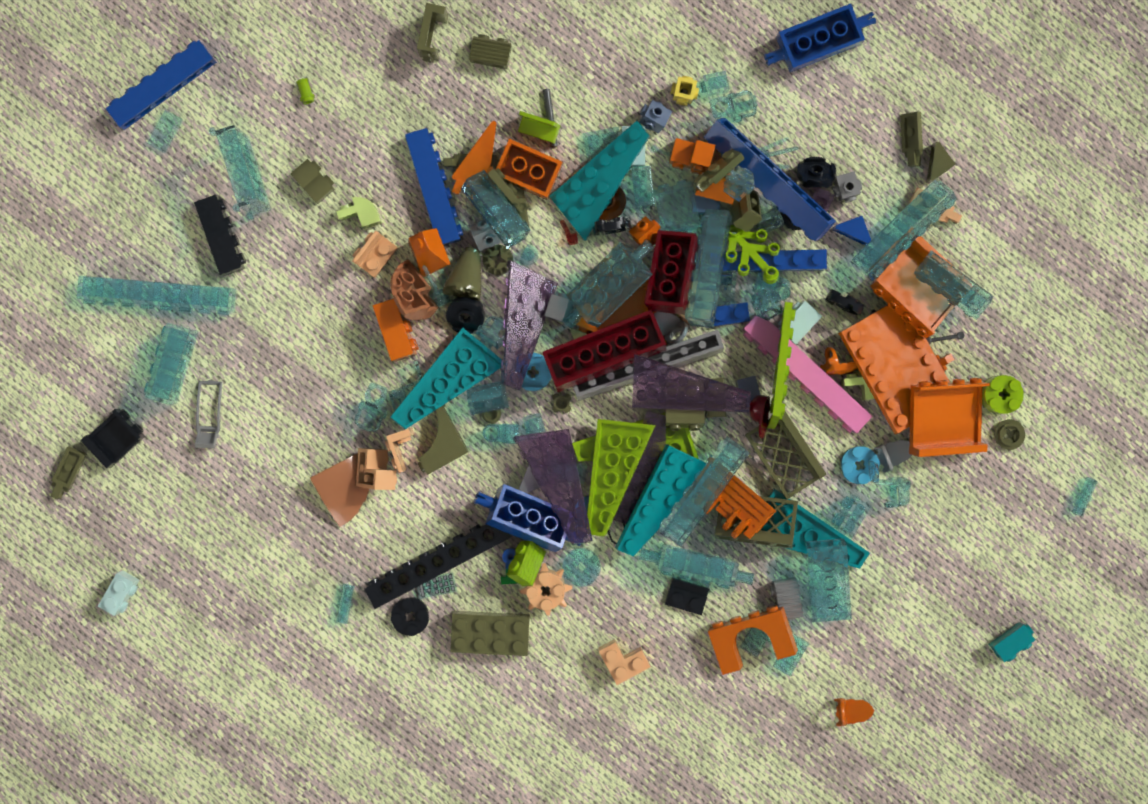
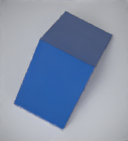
M863 216L840 223L832 229L865 246L871 244L872 240Z

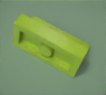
M519 112L522 119L518 132L555 144L561 125L532 114Z

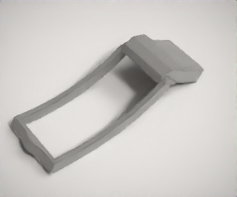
M213 380L199 381L195 448L215 449L220 432L222 382ZM202 384L220 385L217 427L199 426Z

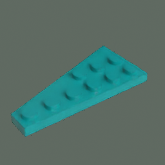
M638 121L634 122L549 196L584 241H587L590 236L589 234L595 226L594 222L599 221L598 219L609 205L625 175L629 172L631 165L650 137Z
M462 328L390 418L405 430L501 369L507 363Z

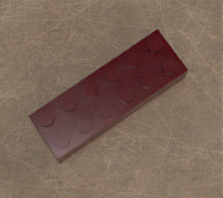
M651 309L542 353L557 392H561L664 352L667 349Z

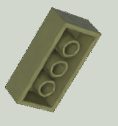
M453 611L450 652L528 656L530 614Z

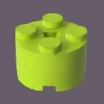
M997 375L985 381L990 384L989 386H983L982 405L988 411L997 414H1008L1020 408L1024 392L1019 380L1008 375ZM999 392L1004 393V397L999 396Z

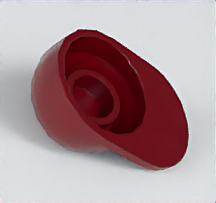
M765 395L755 396L749 405L751 419L759 423L760 438H763L766 433L770 411V396Z

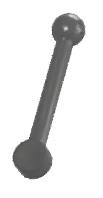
M958 332L956 335L936 338L928 337L926 340L931 344L932 342L948 339H963L964 333Z

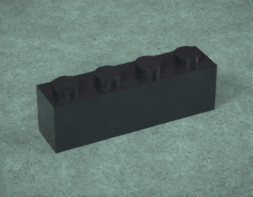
M215 194L194 202L219 275L226 276L245 269L246 259L244 254L238 250L237 246L240 245L237 235L232 233L231 228L234 226L230 216H226L225 209H227L225 200L223 198L220 199Z

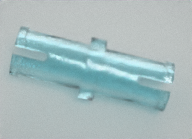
M1086 477L1081 492L1077 493L1078 498L1071 511L1073 514L1081 517L1084 516L1088 503L1092 502V494L1098 481Z
M343 584L341 599L338 600L339 610L336 622L348 624L350 607H353L352 596L355 585Z

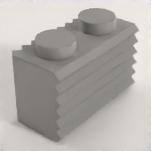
M792 577L772 581L773 586H770L772 598L775 597L777 607H784L787 619L804 617L797 578Z

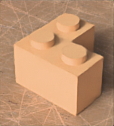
M358 448L357 487L374 490H395L397 475L396 470L387 469L389 461L388 450Z
M614 639L598 648L616 685L651 667L641 647L623 655L618 643Z

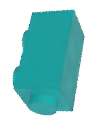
M1018 622L989 643V646L1004 663L1006 661L1010 662L1016 658V654L1021 650L1025 651L1032 646V642L1035 641L1032 635L1034 632L1028 624L1025 625Z

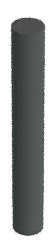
M543 89L546 119L554 121L550 89ZM557 138L555 144L550 142V147L558 146Z

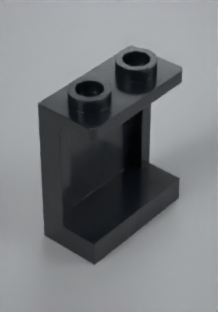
M114 409L112 411L113 414L90 435H85L80 440L106 469L112 468L145 438L142 433L144 431L142 427L137 423L133 424L129 419L131 416L124 409Z

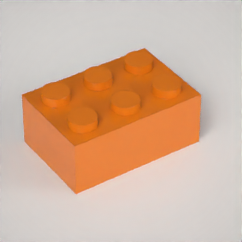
M509 139L496 169L499 168L505 175L503 179L505 182L548 200L563 162Z
M394 299L372 305L391 361L397 362L417 355L416 350H419L416 339L411 338L410 332L413 330L410 321L405 320Z

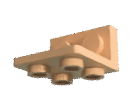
M375 230L374 233L370 232L364 240L366 242L362 248L359 247L354 252V259L352 260V262L374 278L377 277L398 249L397 246Z
M413 428L386 436L385 444L388 452L392 451L394 457L391 459L392 465L395 470L398 469L399 473L407 469L398 444L412 440L410 436L415 435Z

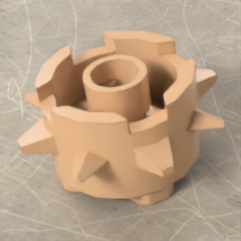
M542 563L541 570H539L533 586L520 589V593L527 595L530 601L529 610L536 607L544 610L546 615L550 616L551 609L556 608L558 605L567 606L563 598L565 592L573 588L571 585L564 583L562 578L563 569L556 572L551 569L549 570L546 563ZM542 586H544L545 588L546 586H549L550 593H543Z

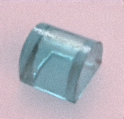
M527 244L520 262L527 266L534 265L539 258L537 249Z
M541 413L522 418L528 438L546 433Z

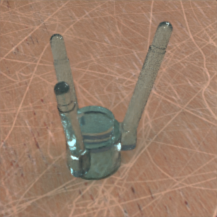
M785 137L758 149L770 159L771 156L796 151L799 148L796 146L774 152L766 151L788 141L789 138ZM775 164L780 169H789L790 167L789 165Z
M423 265L422 268L435 291L432 293L433 296L430 292H428V295L438 308L451 302L450 296L443 294V289L439 290L427 267ZM440 269L441 278L444 286L446 277L444 274V270Z

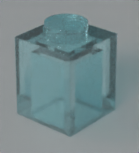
M726 70L703 75L699 86L701 93H705L706 98L729 92L730 88Z

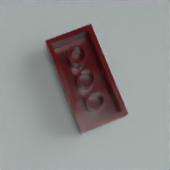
M658 230L644 302L648 310L652 309L654 312L687 315L700 244L696 233Z

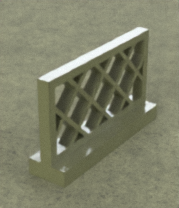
M785 411L782 420L778 421L780 426L778 434L768 432L767 428L763 443H755L751 435L759 432L758 426L745 434L785 498L789 499L827 474ZM767 434L778 436L776 447L765 445ZM780 437L789 439V450L778 448ZM764 447L775 449L773 460L764 458ZM778 450L788 452L786 463L775 461ZM791 453L800 456V466L789 464ZM775 463L785 465L783 477L775 475L773 472ZM788 466L799 468L797 480L786 477ZM801 470H808L813 478L807 482L799 480ZM785 479L796 482L795 490L789 494L784 488Z
M760 496L764 501L772 503L775 510L784 519L776 525L769 519L768 521L773 527L768 531L760 529L751 539L743 534L747 529H744L737 538H733L731 534L736 528L734 526L736 524L738 526L741 520L738 519L730 529L725 531L721 525L723 516L718 512L715 528L716 539L793 548L798 501ZM784 505H793V512L787 517L780 510ZM786 521L791 527L790 534H782L777 527Z

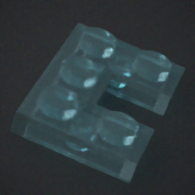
M750 628L740 648L758 657L766 641L771 643V640L764 631L758 628ZM793 634L798 648L796 655L779 660L776 659L773 667L788 676H791L809 645V642Z

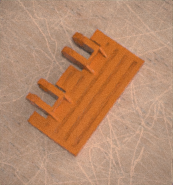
M717 462L714 466L716 469L695 490L699 496L694 504L697 507L700 506L711 494L713 498L704 507L703 512L705 514L710 513L720 502L715 510L727 519L722 528L727 531L739 518L741 523L733 530L731 536L737 538L748 526L749 528L743 534L751 539L773 516L776 510L720 462Z

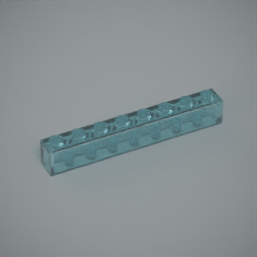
M78 276L77 299L83 300V304L95 305V301H102V305L114 306V303H122L121 307L133 308L134 304H139L143 309H153V306H160V310L172 311V307L179 308L180 312H191V309H198V313L210 314V310L218 311V315H229V312H235L237 289Z

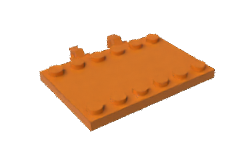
M888 305L838 333L894 434H898L910 427L911 385H916L919 381H930V384L936 383V380H947L948 383L950 382L944 371L947 370L946 365L955 360L952 354H946L943 358H940L939 355L935 356L926 338L920 336L910 323H906L902 316Z

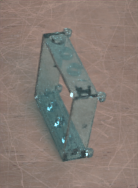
M235 125L215 130V127L210 128L209 133L212 136H217L237 204L233 205V210L241 212L240 208L248 212L246 216L250 220L254 219V215L270 211L271 206L249 137Z

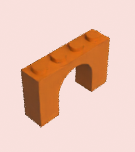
M777 605L766 608L767 611L761 613L757 610L748 613L747 617L735 616L729 622L723 623V621H718L712 624L708 634L722 675L739 671L743 667L736 639L737 634L746 628H758L769 636L777 660L796 655L798 648L783 606L777 607Z

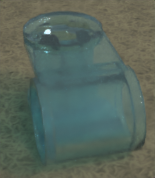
M763 271L758 272L752 289L754 293L778 300H786L790 296L791 285L787 279L778 277L774 284H768L762 278Z
M488 424L483 429V437L490 442L519 444L520 424ZM491 427L494 428V431H497V435H493V438H489V435L486 434V431H489Z

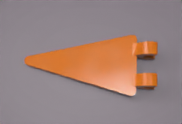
M492 121L452 175V178L456 180L452 189L453 193L459 195L463 184L474 188L470 200L477 202L481 191L487 192L489 184L487 170L491 167L496 121Z

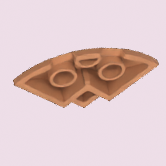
M410 260L400 263L394 270L390 282L393 299L398 309L409 320H422L432 317L439 307L428 295L431 287Z
M358 453L310 477L322 501L339 527L353 519L359 512L363 502L366 501L369 492L368 488L356 486Z

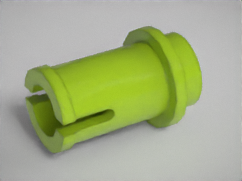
M307 78L296 81L301 95L300 101L304 105L313 103L315 98Z

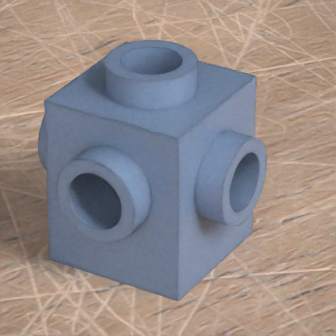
M652 100L648 105L644 104L639 113L642 115L639 123L643 124L646 129L653 130L659 134L665 127L672 111L664 107L662 103Z

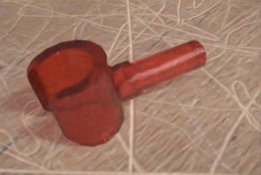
M561 220L560 224L565 231L568 244H578L577 233L570 234L565 221Z

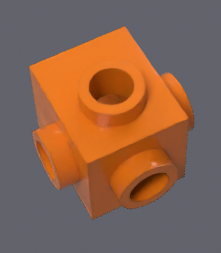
M645 216L628 232L636 243L647 252L656 243L657 232L661 226L654 219L650 221Z

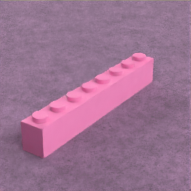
M758 312L742 329L745 332L743 336L750 342L754 340L759 345L757 349L764 355L768 353L773 358L771 362L776 365L779 355L777 350L779 338L781 337L780 330L763 314ZM789 339L788 346L792 347L791 357L787 358L786 365L790 366L788 378L792 381L796 379L801 384L799 386L800 389L806 394L810 392L815 397L813 399L815 403L820 407L825 406L829 410L827 413L834 420L839 419L843 423L841 426L848 433H858L873 416Z

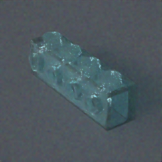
M483 170L467 178L461 190L505 247L509 249L525 240L531 229L486 171Z
M930 250L913 273L919 281L931 286L935 293L942 294L950 304L957 305L963 310L965 315L976 320L991 304L994 297L932 250Z

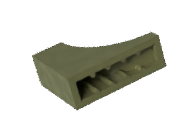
M444 406L435 410L438 419L436 438L430 449L418 458L420 460L418 465L423 473L426 472L427 475L469 452Z

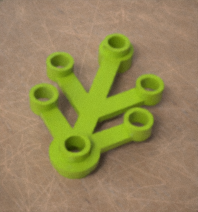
M734 225L726 227L724 236L729 242L728 251L725 255L726 261L729 263L736 261L737 252L735 249L736 244H738L742 248L741 261L737 270L740 276H747L749 274L750 267L748 261L750 257L763 271L762 278L764 282L774 284L778 280L779 271L775 267L769 266L758 253L776 256L779 254L780 246L777 243H771L769 246L751 244L745 240L752 239L760 243L765 242L768 234L763 229L757 232H745Z

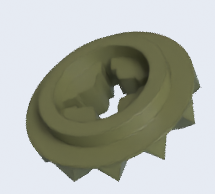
M503 245L489 247L483 255L484 267L493 275H503L511 269L513 255ZM499 252H501V259L506 261V263L499 262L497 268H495V261L490 257H497Z
M1007 419L1001 421L995 427L994 436L996 443L1003 449H1016L1025 440L1024 427L1016 420ZM1006 429H1008V431H1015L1014 434H1012L1013 440H1011L1010 438H1003L1007 434Z

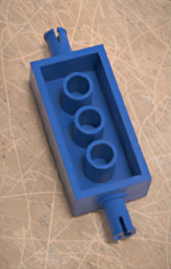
M848 4L782 30L776 36L779 49L764 54V59L767 60L766 64L770 66L773 63L784 60L791 73L857 47L865 40L861 29L876 24L875 17L872 18L874 14L869 12L857 18L852 5Z
M503 484L497 489L494 498L480 491L475 496V504L477 503L489 508L486 525L525 541H533L536 545L554 553L563 548L565 540L577 546H580L583 541L581 540V538H584L583 534L569 529L574 515L573 512L511 486Z

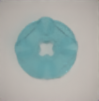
M576 548L565 556L562 569L564 570L565 578L575 586L584 587L592 584L600 574L601 565L599 558L593 551L587 548ZM579 562H583L584 565H587V568L584 569V572H580L579 569H576V566L579 565Z

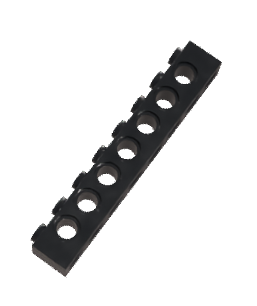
M478 524L469 529L471 533L465 536L461 533L453 537L454 542L448 545L444 542L436 546L437 551L431 554L427 551L419 555L420 560L414 563L410 560L402 564L403 569L397 572L393 569L385 573V578L379 581L378 577L367 583L369 586L364 588L374 609L510 539L512 535L489 525L481 527ZM486 529H491L494 532V537L491 540L484 537ZM469 538H474L477 541V545L473 549L467 545ZM452 547H457L460 550L458 557L451 556L450 549ZM435 556L442 558L443 563L441 566H436L433 563ZM418 565L425 567L426 572L424 575L417 573L416 568ZM402 573L406 574L409 578L407 584H403L399 580ZM385 582L391 585L390 593L383 591L382 586Z

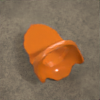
M832 347L825 349L826 363L820 365V368L826 371V374H847L858 369L855 362L839 364L836 351Z
M834 699V701L838 702L836 716L839 722L836 723V726L865 722L873 716L875 711L870 703L864 700Z

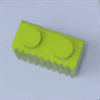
M521 541L515 549L514 559L508 566L507 576L521 586H533L546 551L539 547V545H536V543H533V541Z

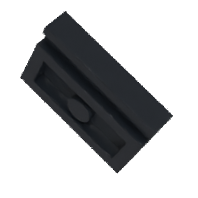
M672 578L665 605L702 615L710 589Z

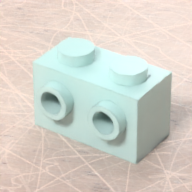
M125 571L116 573L97 607L113 616L123 613L128 607V599L138 589L136 585L139 579Z

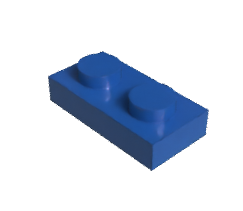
M748 303L715 307V313L711 319L712 327L749 322Z

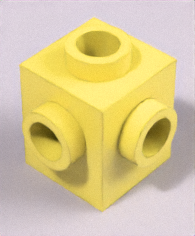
M688 76L678 77L677 82L672 83L670 94H674L673 100L683 106L691 104L693 99L697 100L699 88H696L697 81ZM684 89L688 94L680 93V91Z

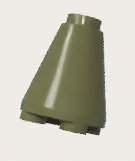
M466 247L465 251H462L444 283L443 294L468 297L476 301L480 300L481 256L478 249Z

